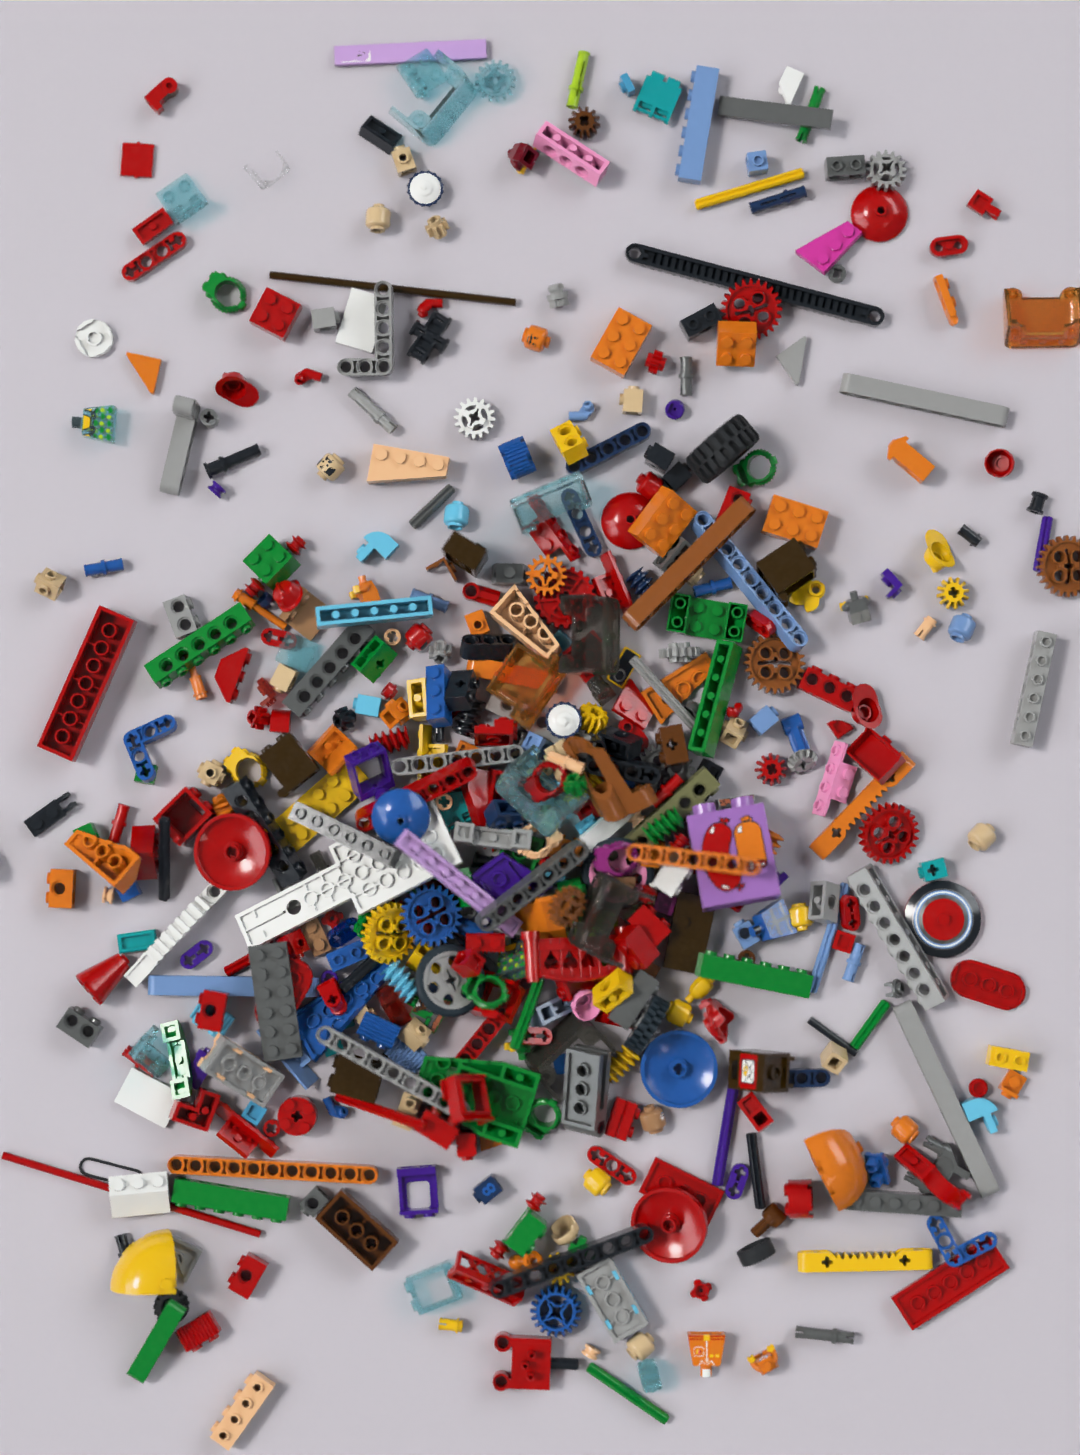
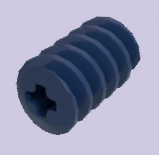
M643 567L626 579L627 583L633 582L630 586L631 589L637 588L634 593L635 595L641 594L642 596L652 585L650 582L653 578H646L649 572H642Z

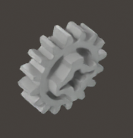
M887 150L884 151V154L877 151L876 157L871 155L870 161L866 163V174H868L866 180H872L870 186L877 185L878 191L881 187L884 188L885 192H887L889 187L894 191L895 185L900 187L902 181L905 180L906 175L904 174H906L907 168L904 166L906 162H900L901 155L895 157L894 151L891 154H888ZM873 167H875V171L877 172L876 175L874 174Z
M690 642L670 643L668 648L659 649V658H669V663L691 662V657L700 656V647H690Z

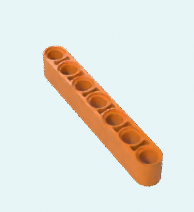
M637 843L629 845L626 850L627 857L636 863L756 877L762 871L761 863L752 857ZM635 848L641 850L638 858L632 857V851ZM658 850L660 857L653 861L651 854L653 851ZM673 853L679 854V860L676 863L670 861ZM693 855H697L699 858L696 865H690L689 863L690 857ZM715 857L718 859V864L716 867L711 868L709 860ZM731 860H736L738 863L734 870H729L728 863ZM751 862L757 864V869L754 872H748L747 870Z

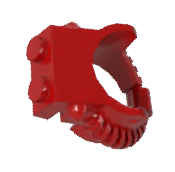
M544 761L536 766L531 776L527 777V782L523 785L524 790L530 793L531 799L535 803L546 802L549 797H557L565 791L563 781H566L568 769L563 770L560 765ZM547 767L558 768L562 773L559 787L552 791L545 789L540 783V775L544 768Z
M716 999L702 1000L698 1006L700 1010L704 1008L707 1010L703 1013L705 1027L719 1044L726 1043L728 1041V1024L734 1019V1014Z

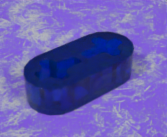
M354 917L348 918L331 929L327 934L330 945L335 948L341 947L355 938L357 933L350 926H354L358 919Z

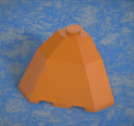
M557 894L534 898L514 914L523 921L521 928L524 932L540 931V939L567 937L565 928L559 927L549 919L551 915L548 914V911L551 907L548 904L553 902L551 897H556Z

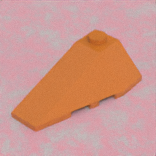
M76 830L64 844L123 895L137 879L141 858L127 846L98 838L95 835Z

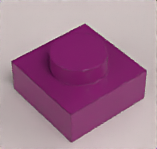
M658 892L654 909L657 912L672 916L677 898Z

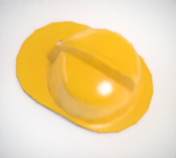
M934 529L928 530L925 534L927 549L924 553V560L930 566L932 572L937 573L945 567H953L955 560L945 537Z

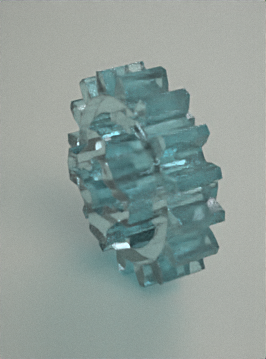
M492 59L490 65L484 62L485 68L479 66L480 73L475 74V77L479 79L475 81V85L479 86L477 92H483V99L489 96V102L493 98L496 99V102H499V97L506 100V94L512 95L510 88H515V84L512 82L516 81V76H511L514 70H508V63L503 66L502 60L495 64L494 59ZM491 70L488 76H484L488 71ZM493 78H497V84H494ZM507 85V86L505 87V89H503L502 91H500V89H501L503 86Z

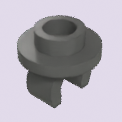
M894 979L893 982L884 984V986L892 988L891 993L885 994L886 997L895 996L896 998H901L905 989L904 984L899 979Z

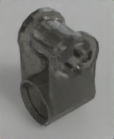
M595 675L587 682V687L591 691L592 696L601 707L617 695L601 675Z

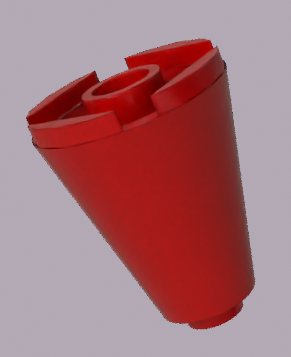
M117 953L78 973L75 977L87 993L101 1005L122 979L123 975L129 970L128 964L130 961L124 954L120 956Z

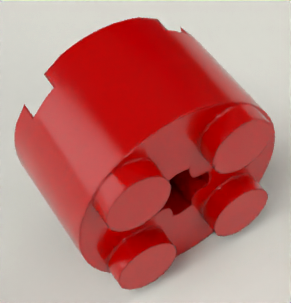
M294 1095L286 1099L278 1110L279 1126L284 1132L293 1136L308 1133L318 1118V1110L313 1101L304 1095ZM297 1111H300L299 1114L302 1115V1117H300L297 1120L296 1116H294L293 1114H295Z
M812 1179L788 1180V1183H785L784 1196H788V1203L785 1204V1216H789L790 1219L814 1217V1213H810L814 1208L813 1186L808 1185L812 1183Z

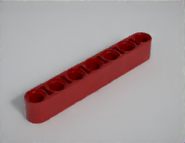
M464 757L402 788L419 793L427 803L475 779L477 776L475 761L470 757ZM467 767H470V768H471V769L468 770V771H465V770H464V769L467 768ZM448 776H454L452 779H447ZM432 784H436V785H437L436 787H433V788H430V787H429V786L432 785ZM376 801L359 808L355 812L356 827L359 831L367 832L374 829L372 810ZM363 818H367V819H368V820H366V821H360V820L363 819Z

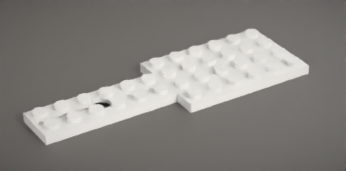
M435 800L427 802L430 811V823L426 833L420 840L454 867L463 864ZM398 818L397 822L403 823L404 819ZM374 829L364 832L378 840H381L397 848L395 845L390 844L384 841L382 838H380ZM336 842L328 846L336 864L235 915V918L248 946L266 944L350 900H353L358 914L363 915L435 877L403 852L394 869ZM293 900H297L301 904L300 912L295 915H291L288 912L289 903Z

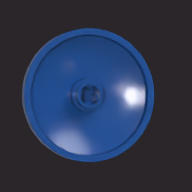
M672 1030L657 1036L646 1047L641 1059L640 1073L646 1090L656 1101L673 1108H686L701 1102L711 1092L717 1079L718 1065L712 1048L702 1037L685 1030Z

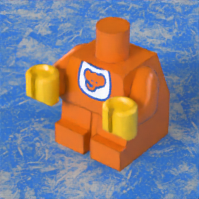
M365 575L358 577L359 584L353 586V591L349 592L351 600L357 598L360 602L381 600L372 580L367 581Z
M773 1344L767 1345V1349L761 1351L762 1354H751L750 1357H747L751 1367L760 1372L762 1376L779 1367L777 1363L778 1354Z

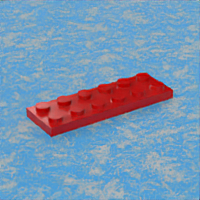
M988 1235L985 1236V1241L981 1243L979 1240L976 1241L980 1251L984 1250L983 1245H992V1239ZM973 1244L965 1249L969 1255H974L977 1252V1248ZM995 1246L990 1251L956 1268L948 1266L945 1261L890 1297L911 1330H914L1010 1267ZM959 1255L951 1257L949 1262L957 1264V1259L960 1258Z

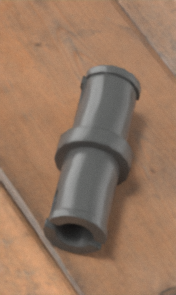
M690 356L680 357V374H678V378H680V396L692 395V378H694V374H692V357Z

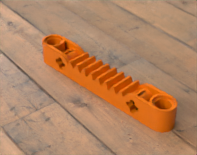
M903 751L899 753L902 754L906 762L891 777L893 781L880 785L873 779L810 844L809 848L822 860L844 840L846 830H850L849 824H856L854 818L861 819L859 813L865 814V807H872L870 801L876 803L877 799L875 796L882 797L881 791L887 792V787L897 785L916 765ZM839 829L840 831L838 832V834L840 836L832 837L833 832L831 830Z

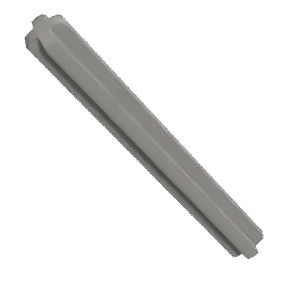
M638 656L632 657L629 663L692 731L695 718Z

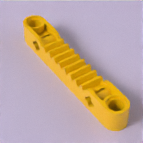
M900 1248L894 1253L890 1251L888 1256L885 1251H882L880 1256L877 1251H874L873 1256H871L869 1251L866 1252L865 1256L859 1251L857 1256L854 1252H851L850 1256L843 1252L841 1257L838 1252L834 1256L829 1250L797 1251L798 1272L933 1269L932 1248ZM903 1255L908 1258V1260H905V1263L899 1260L903 1258ZM828 1256L831 1261L828 1262V1265H825L822 1260H825V1257Z

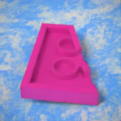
M846 221L795 250V253L825 275L862 236V231Z

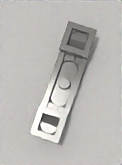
M455 822L453 841L491 849L530 850L533 830L513 828V830H499L475 826L473 823Z

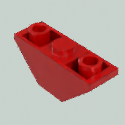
M246 647L220 659L214 677L225 701L231 704L233 700L236 701L240 690H237L239 682H243L246 674L243 671L246 664L249 665L252 657L250 649Z

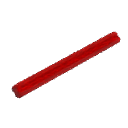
M336 1094L334 1097L335 1101L420 1131L426 1130L427 1122L375 1103Z

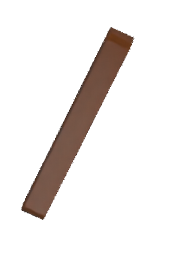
M742 496L738 498L623 614L622 619L634 631L641 629L754 515L756 509Z

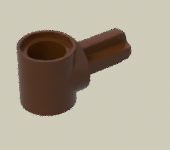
M773 1202L761 1213L763 1218L751 1228V1232L755 1237L759 1238L768 1228H777L781 1225L787 1216Z

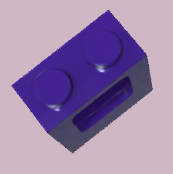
M436 1164L397 1167L400 1216L404 1215V1218L408 1219L415 1218L417 1214H423L424 1217H433L435 1213H439ZM408 1182H429L431 1201L429 1207L412 1209L408 1207L406 1186Z

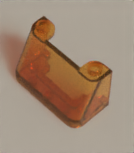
M1067 287L1061 291L1059 297L1022 298L1021 290L1016 288L1004 289L1003 323L1005 346L1012 349L1072 348L1080 344V287Z

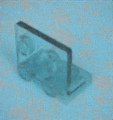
M187 173L156 193V196L177 226L208 205L207 200Z
M153 1025L128 1054L136 1063L145 1067L148 1073L159 1078L169 1068L170 1062L169 1058L152 1045L157 1040L156 1034L160 1030L157 1026Z

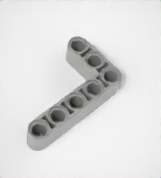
M382 280L377 282L374 287L375 358L341 359L337 364V370L340 374L345 376H387L394 371L393 286L389 282ZM383 284H386L389 289L385 295H381L379 292V288ZM382 304H387L389 307L386 314H381L379 311ZM383 323H387L389 326V330L385 334H382L379 329ZM383 342H387L389 345V350L386 353L380 351V345ZM367 361L370 364V370L364 373L361 370V365ZM386 361L390 366L389 370L382 372L380 365ZM345 362L351 364V370L347 373L342 370V365Z
M176 395L172 407L176 420L162 474L160 492L179 496L200 413V404L196 399Z

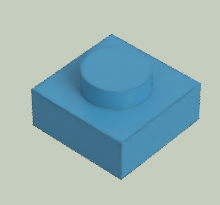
M628 74L621 75L620 82L618 83L621 92L626 93L627 97L634 95L635 87Z
M250 1100L241 1116L258 1126L268 1109L262 1108Z

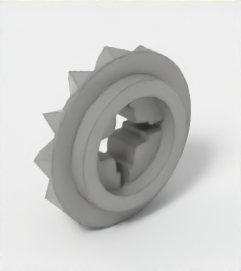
M802 749L793 753L788 758L787 766L791 772L796 774L801 771L805 773L806 770H811V767L816 765L818 758L813 750Z

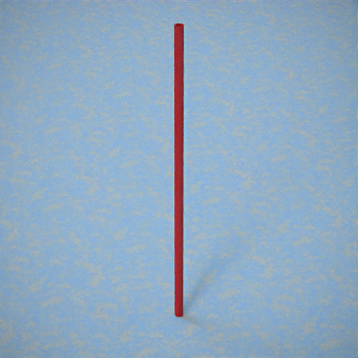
M7 1152L2 1154L1 1159L109 1192L108 1183ZM170 1203V1211L254 1237H260L261 1230Z

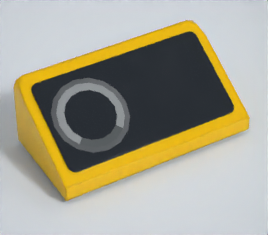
M625 646L606 680L622 689L634 670L633 666L629 663L630 659L635 655L641 658V655Z

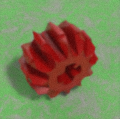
M772 753L768 754L769 760L762 755L761 759L764 763L756 762L761 768H756L755 772L761 771L762 773L757 776V779H761L764 776L763 784H766L768 779H770V786L774 785V779L780 784L781 780L778 776L786 777L781 771H786L788 768L781 767L786 761L781 760L778 762L780 755L777 754L774 760ZM773 764L776 772L770 775L766 767Z

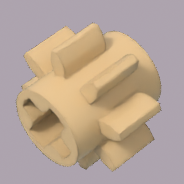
M439 215L430 217L427 220L428 225L425 226L429 237H434V239L445 237L447 235L446 230L450 229L445 217L441 218Z

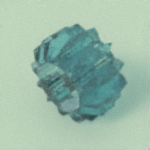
M645 1359L642 1362H638L637 1368L643 1391L645 1393H653L660 1390L662 1382L656 1361L654 1359Z

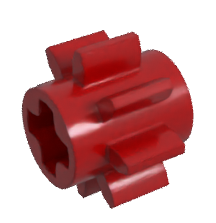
M655 350L654 354L648 353L644 365L649 367L648 372L655 375L657 371L663 372L667 358L662 357L664 352Z
M254 706V710L248 712L247 721L251 724V728L264 730V726L270 724L271 715L267 712V708Z

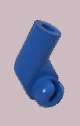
M332 1096L322 1099L330 1116L343 1119L348 1115V1109L344 1106L336 1105Z

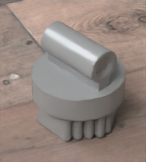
M562 283L553 284L548 287V291L551 293V295L547 296L550 308L569 305L568 291L563 292L564 286Z

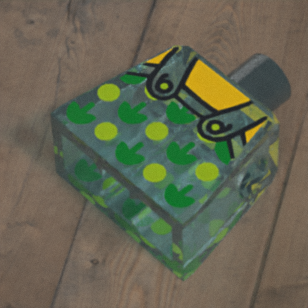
M114 405L84 408L83 417H72V428H82V436L85 438L115 444L117 408Z
M514 935L511 938V944L505 945V951L503 953L499 952L496 976H499V978L515 981L526 977L524 942L521 940V935Z

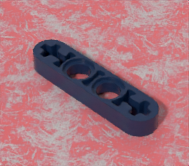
M573 488L564 489L561 493V501L585 553L592 558L599 556L602 550L601 543L577 492ZM566 492L574 494L572 500L574 504L578 502L579 505L568 509L567 506H571L569 500L564 499ZM580 509L583 513L582 518L574 519L572 511ZM583 526H587L591 530L590 535L587 537H583L580 534V529ZM593 536L595 540L591 541L594 546H598V548L596 549L597 553L595 554L592 551H588V549L590 548L589 542H587L586 544H584L583 542L584 540H589Z

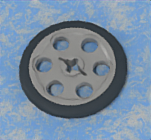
M456 944L436 946L422 957L417 966L415 974L417 994L422 1003L437 1015L458 1017L465 1015L476 1007L473 1000H467V998L461 996V987L463 984H466L467 979L461 977L448 963L450 956L456 957L459 951L466 950L463 946ZM433 963H437L440 966L438 974H434L431 971ZM482 967L480 973L485 975L484 969ZM449 977H453L455 980L452 982V984H447L446 980H448ZM431 982L436 983L438 986L436 993L429 991L428 987ZM485 983L477 988V995L480 999L484 994ZM446 994L451 995L453 998L451 1005H446L443 1001Z

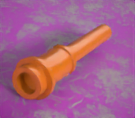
M237 588L231 597L234 599V602H241L250 611L253 609L282 630L286 628L287 623L257 604V600L244 593L243 589Z
M188 654L184 655L185 660L188 658ZM196 666L189 670L191 676L189 680L194 691L193 697L198 701L207 698L208 691H205L201 675H198Z

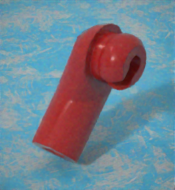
M305 368L295 375L294 381L297 385H302L310 379L320 382L323 373Z

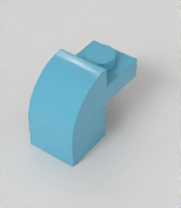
M371 532L363 537L368 544H363L356 551L358 553L356 558L363 563L376 550L387 560L400 546L386 533Z
M971 1097L959 1102L968 1122L982 1117L990 1134L998 1131L996 1127L999 1125L995 1115H991L992 1112L997 1111V1108L992 1102L983 1097Z

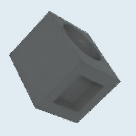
M316 1185L299 1203L301 1206L300 1210L306 1216L311 1215L314 1217L330 1200V1197ZM315 1198L319 1204L313 1208L308 1204V1200Z

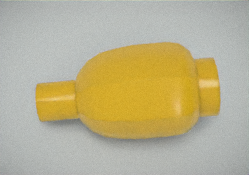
M698 977L691 984L689 994L685 997V1000L690 1004L694 999L704 998L713 989L715 980Z

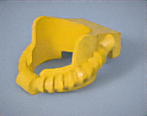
M234 747L231 750L232 754L223 760V765L227 767L226 771L232 774L233 781L240 778L238 774L240 763L246 759H254L261 767V777L258 781L253 782L254 787H259V785L263 787L268 781L266 779L268 767L260 759V755L253 754V752L249 753L245 748Z

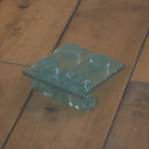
M428 48L396 67L417 99L419 97L421 99L425 98L429 91L448 80V77Z

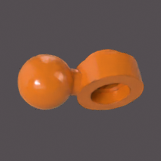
M532 1250L529 1255L525 1254L523 1258L517 1254L512 1255L508 1260V1264L511 1269L517 1270L522 1268V1266L531 1265L535 1259H537V1262L544 1259L539 1252Z

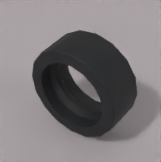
M766 1237L737 1251V1255L742 1266L748 1267L769 1258L776 1250L771 1239Z

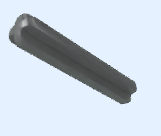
M447 484L409 521L410 525L417 529L455 493V489L450 484Z

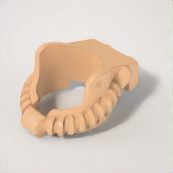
M542 820L540 823L528 824V826L526 825L522 829L533 830V832L538 831L543 834L547 842L546 847L539 852L530 850H517L519 855L523 854L526 858L542 859L550 854L553 850L552 848L557 847L562 842L563 835L557 830V824L552 820Z

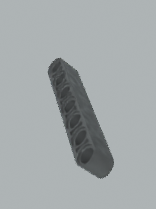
M579 840L569 842L481 910L475 917L476 925L484 932L493 931L585 860L589 854L588 847ZM581 846V852L575 854L576 847ZM566 858V863L563 866H559L560 860ZM547 870H551L550 876L544 878V873ZM535 882V887L529 890V884ZM516 894H520L519 900L513 902V897ZM500 906H505L504 911L498 914V908ZM485 918H489V923L483 926L482 921Z

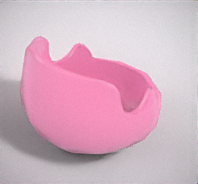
M582 990L573 996L571 1009L578 1019L591 1021L598 1016L601 1010L593 1005L591 990Z

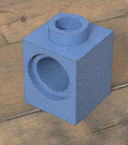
M766 150L747 153L745 160L748 177L767 174L769 168Z
M529 731L521 747L523 750L545 760L543 757L545 755L544 750L554 743Z
M741 919L733 924L734 928L731 930L743 950L760 941L759 936L752 937L750 935L748 938H741L740 930L742 928L749 929L752 926L749 920L744 921V919Z

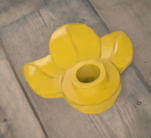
M811 580L793 592L789 602L798 606L804 605L807 613L814 611L819 606V599L825 594V586L820 581ZM816 587L819 589V592L813 593L812 589Z

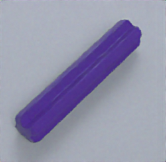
M1050 516L1042 517L1033 571L1041 572L1040 569L1035 568V566L1040 565L1036 558H1042L1039 551H1045L1043 545L1049 544L1053 518Z

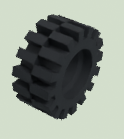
M176 1288V1294L158 1295L153 1305L154 1315H157L158 1319L164 1310L165 1302L172 1298L187 1307L180 1320L182 1321L190 1308V1302L187 1300L188 1296L184 1295V1292L182 1290L179 1291L178 1288Z

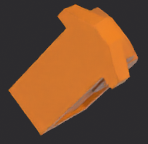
M907 436L893 439L888 445L887 459L889 461L892 459L921 484L935 466L906 442L909 439Z

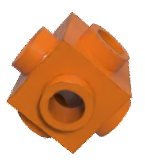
M402 696L397 700L393 698L384 705L386 708L379 714V717L390 730L396 725L400 724L402 726L410 720L408 717L409 706Z

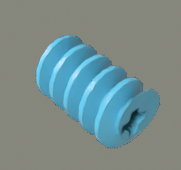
M398 960L390 964L380 975L386 974L383 979L384 981L391 979L389 986L396 985L395 993L402 991L399 997H407L404 1002L406 1004L417 994L416 986L414 985L415 977L408 979L411 973L407 972L404 974L405 966L398 968L400 964Z

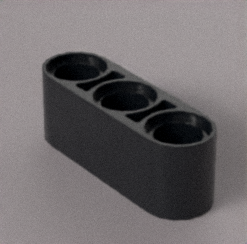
M467 634L462 637L459 655L465 660H508L513 658L516 638L510 634Z

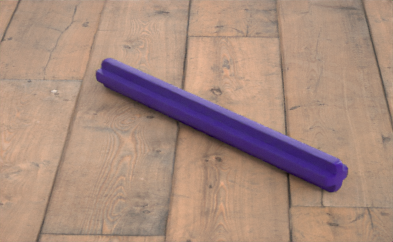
M728 1087L712 1177V1185L714 1186L723 1185L738 1090L728 1089Z

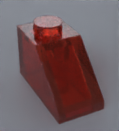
M388 984L380 988L376 995L390 1021L403 1026L410 1022L412 1017L402 998L399 997V993L394 992L395 986L390 987Z

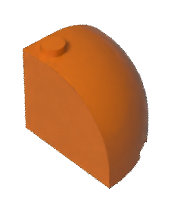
M842 1129L827 1130L805 1139L804 1142L811 1159L838 1211L851 1206L863 1193L868 1178V1172L865 1168L866 1163L861 1154L864 1150L860 1142H855L851 1133Z

